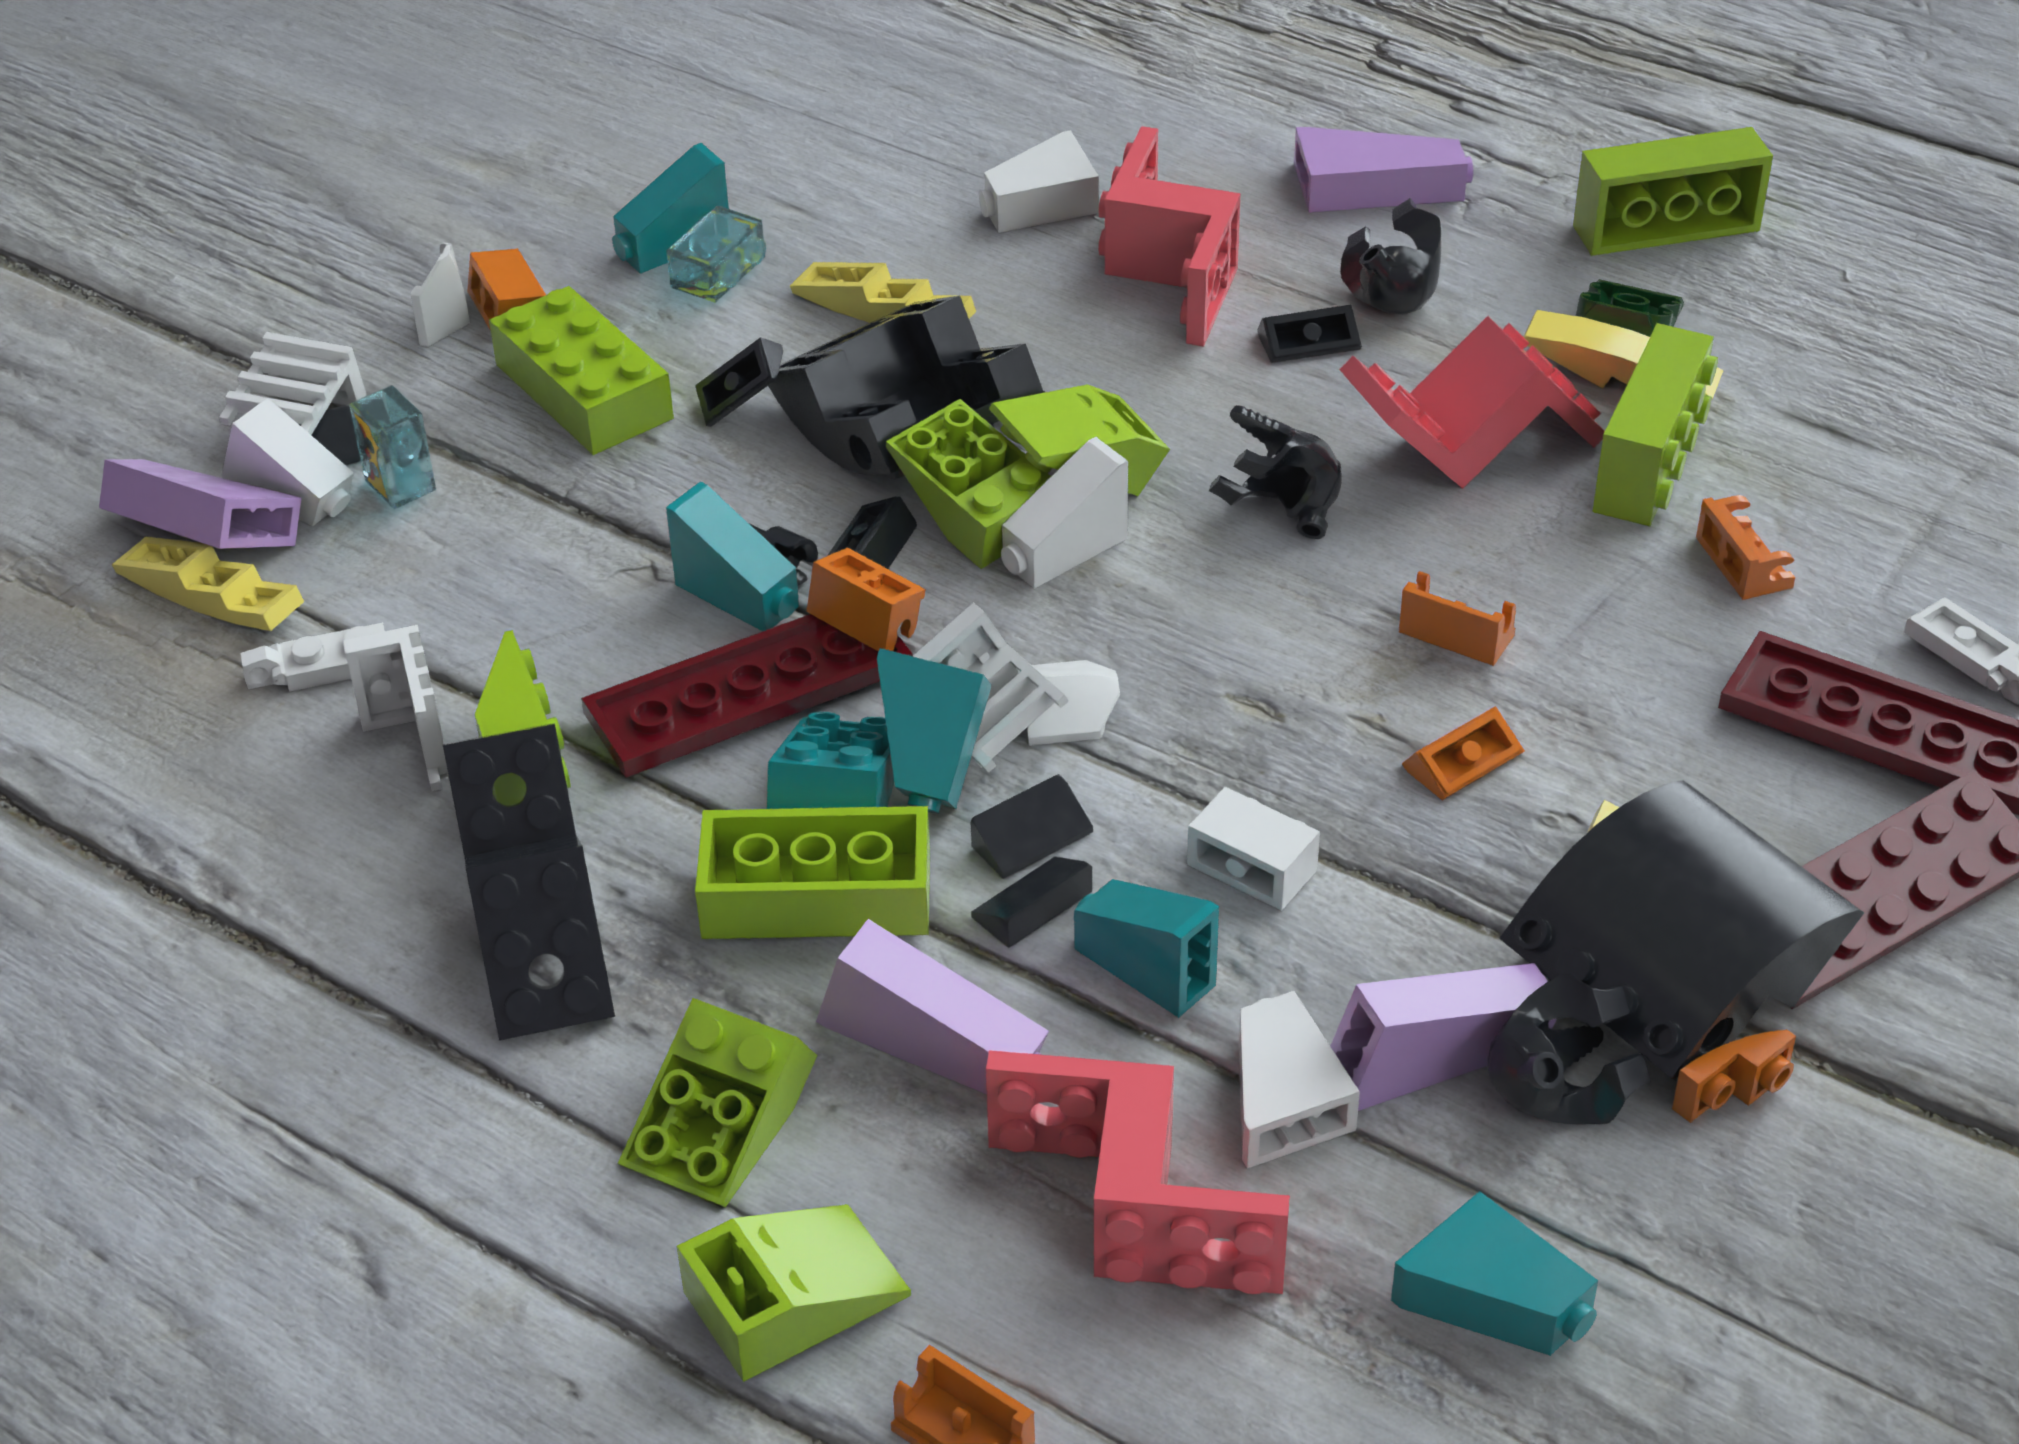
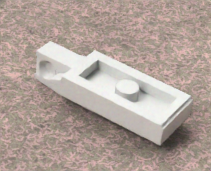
M1947 598L1940 599L1907 619L1905 634L1983 686H1987L1989 690L1995 692L2001 690L2005 699L2019 705L2018 644Z
M383 622L367 626H356L351 629L317 636H306L297 640L280 644L276 643L269 647L264 645L240 653L247 687L248 689L273 684L288 685L290 692L349 680L351 676L343 640L384 632Z

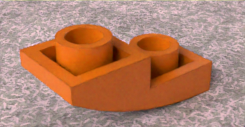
M1787 1029L1755 1034L1729 1042L1698 1057L1679 1071L1672 1110L1691 1123L1709 1108L1717 1110L1722 1107L1732 1094L1749 1106L1765 1092H1777L1785 1085L1793 1072L1794 1064L1790 1061L1796 1035Z

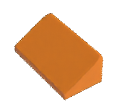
M1495 706L1418 750L1405 760L1402 766L1438 798L1444 800L1519 756L1525 750Z

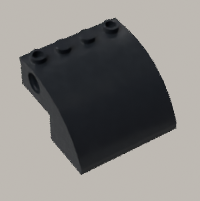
M960 295L911 303L780 364L777 380L768 385L777 402L793 424L824 456L852 472L865 475L889 474L891 480L904 477L905 475L886 448V441L953 402L961 399L994 427V423L999 420L989 410L992 403L1045 393L1026 343L989 348L979 347Z
M1682 780L1667 783L1639 795L1596 824L1549 871L1499 939L1527 962L1535 963L1541 973L1549 980L1561 974H1571L1592 989L1604 990L1613 986H1622L1630 1014L1605 1025L1670 1078L1675 1080L1679 1076V1071L1698 1057L1715 1048L1735 1041L1768 996L1794 1007L1865 912L1696 788Z

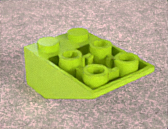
M1088 384L994 402L989 408L1003 424L1000 428L1002 433L1012 441L1021 444L1027 451L1025 458L1033 466L1047 473L1052 468L1059 470L1088 440L1097 437L1128 461V493L1135 496L1140 495L1170 451V448L1119 395Z
M961 399L886 441V448L947 540L980 569L1001 557V550L1003 548L1002 524L1052 477L1047 472L1033 466L1025 458L1026 454Z
M513 630L504 632L474 714L478 736L483 737L555 723L560 750L564 749L563 736L557 718L547 719L546 717L547 714L551 713L544 684L543 682L533 684V680L537 679V672L529 648L520 650ZM561 756L567 788H571L568 770L564 758ZM503 774L493 784L495 799L504 805L517 804L526 793V784L517 774Z
M692 998L617 1164L726 1208L793 1112L818 1055L794 1035Z
M848 1204L732 1218L676 1246L683 1292L743 1382L911 1296V1289Z

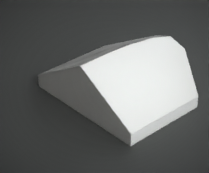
M442 242L440 244V257L423 285L415 286L410 294L420 346L429 347L470 324L464 289L451 243Z
M1087 660L1032 665L1065 694L1069 701L1062 708L1054 703L1026 728L1029 746L1100 739L1104 733L1105 724L1120 696L1116 671Z

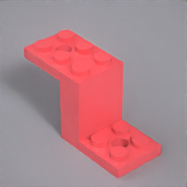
M1141 126L1134 142H1128L1125 147L1122 166L1114 168L1109 191H1103L1101 194L1099 217L1105 218V228L1100 235L1099 255L1105 256V275L1187 288V297H1184L1180 311V323L1186 325V344L1204 347L1238 269L1241 193L1158 181V129Z
M1489 316L1410 393L1401 385L1392 390L1391 388L1396 383L1376 363L1368 369L1355 356H1352L1339 369L1388 426L1462 489L1547 406L1553 409L1593 448L1603 440L1605 432L1595 421L1601 414L1598 409L1581 393L1575 399L1573 398L1578 393L1573 383L1556 367L1553 368V365L1533 345L1525 351L1524 349L1530 343L1510 323L1502 329Z
M989 1050L986 1065L989 1148L1007 1149L1013 1152L1033 1151L1067 1154L1078 1158L1087 1156L1099 1157L1094 1193V1277L1111 1278L1125 1283L1144 1281L1175 1284L1183 1288L1210 1287L1231 1289L1247 1294H1260L1263 1292L1283 1294L1289 1195L1167 1185L1172 1149L1174 1066ZM1040 1103H1054L1059 1105V1107H1048ZM1214 1238H1224L1231 1241H1219Z

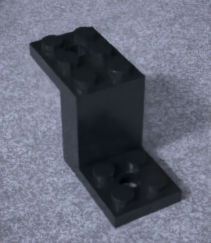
M555 723L443 744L499 1041L615 1017L583 845L575 831ZM506 773L517 774L526 784V793L523 799L514 805L501 804L493 795L494 782L499 776ZM543 954L553 955L563 964L561 978L550 986L538 985L529 976L531 962Z

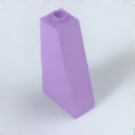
M1296 127L1294 166L1309 213L1398 206L1409 198L1415 204L1464 201L1466 183H1471L1473 180L1472 159L1470 156L1465 157L1459 139Z
M105 459L99 508L219 549L295 546L302 498L144 459Z
M869 919L837 958L816 1020L817 1023L827 1029L986 1095V1065L989 1050L1040 1054V1050L1049 1033L1044 1027Z
M1530 963L1356 984L1330 1046L1360 1091L1358 1111L1488 1066V1055L1493 1039L1522 1002L1535 990L1548 982L1536 964ZM1557 1019L1550 1020L1548 1023L1550 1029L1553 1028Z

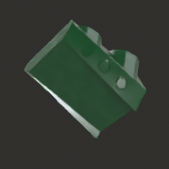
M1599 279L1597 282H1592L1589 285L1588 292L1580 294L1576 316L1629 329L1650 337L1657 323L1674 327L1684 306V301L1682 297Z

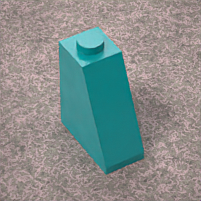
M703 143L693 145L613 216L615 235L612 237V244L617 256L622 261L626 260L636 271L642 274L731 238L725 162Z
M700 481L666 507L676 586L760 631L773 628L783 619L788 618L799 607L796 567L707 484Z
M880 648L877 655V664L895 788L903 795L909 797L907 803L909 806H928V812L939 814L941 805L957 809L992 685L984 674Z
M1111 879L1096 893L1086 895L1074 910V949L1176 1017H1181L1216 986L1219 906L1212 901Z
M1479 1191L1395 1262L1391 1301L1401 1309L1551 1356L1568 1339L1576 1342L1592 1327L1597 1316L1594 1302L1599 1280Z

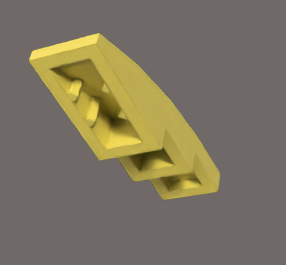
M813 262L790 285L792 293L834 312L868 323L914 302L959 296L933 295L928 279H891L886 263ZM960 295L970 319L976 312L972 297Z
M1536 310L1523 336L1530 343L1528 347L1533 345L1547 358L1602 389L1611 377L1618 379L1626 385L1628 384L1650 338L1629 329L1592 319ZM1719 368L1716 370L1712 385H1706L1705 395L1712 396V399L1723 373V370Z
M144 537L111 564L117 574L158 596L195 612L237 625L272 631L304 603L297 585L262 581L254 564L221 561L213 546L200 542Z

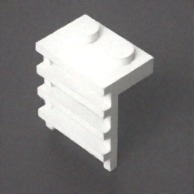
M266 332L262 338L264 347L261 352H253L250 357L252 366L248 372L241 371L238 376L240 385L236 391H228L225 396L227 405L219 419L221 424L230 426L238 412L246 414L267 399V397L250 394L257 393L314 404L311 406L268 398L296 423L302 424L301 427L312 435L331 402L349 405L363 401L367 395L352 347Z
M974 602L913 655V657L984 674L992 686L977 735V742L971 756L988 773L996 767L992 758L1054 703L1062 708L1069 701L1065 694L1005 642L987 614Z
M418 625L343 640L363 732L416 721L431 791L441 790L442 785L439 775L448 773L443 750L444 742Z

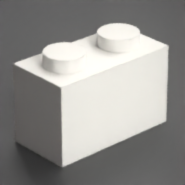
M1224 787L1188 825L1187 865L1282 911L1317 871L1320 831L1273 810L1253 798L1246 797Z

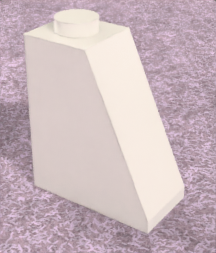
M1071 130L1061 132L984 172L985 190L979 192L980 207L983 216L990 217L998 233L1099 213V176Z
M267 398L232 423L221 478L301 497L299 520L314 526L327 515L330 517L337 516L348 505L351 499L349 490L354 472Z
M1097 437L1088 440L1002 524L1003 548L1001 550V557L1008 571L1018 575L1035 589L1126 540L1128 525V461Z
M1295 991L1273 998H1264L1252 1005L1241 1008L1239 1030L1242 1161L1247 1169L1356 1131L1360 1091Z

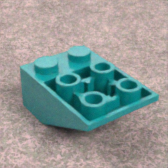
M813 712L808 717H803L768 761L767 809L888 807L894 786V776L885 718L865 717L861 719V722L841 721L838 714L831 712Z

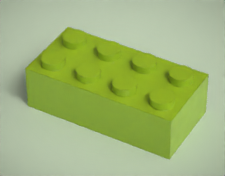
M1753 127L1584 150L1581 157L1573 227L1591 256L1758 232L1761 228L1773 154Z
M570 286L553 290L541 298L522 306L513 307L506 313L489 319L496 365L592 455L674 419L669 373Z
M1656 324L1603 434L1592 512L1650 527L1658 508L1667 509L1674 487V481L1671 479L1680 480L1687 457V452L1684 451H1693L1699 432L1698 423L1705 424L1710 410L1712 396L1705 395L1706 385H1712L1718 365V357L1711 356L1714 336L1664 324Z
M928 806L702 811L695 887L701 939L855 936L868 919L895 936L929 935L930 840Z

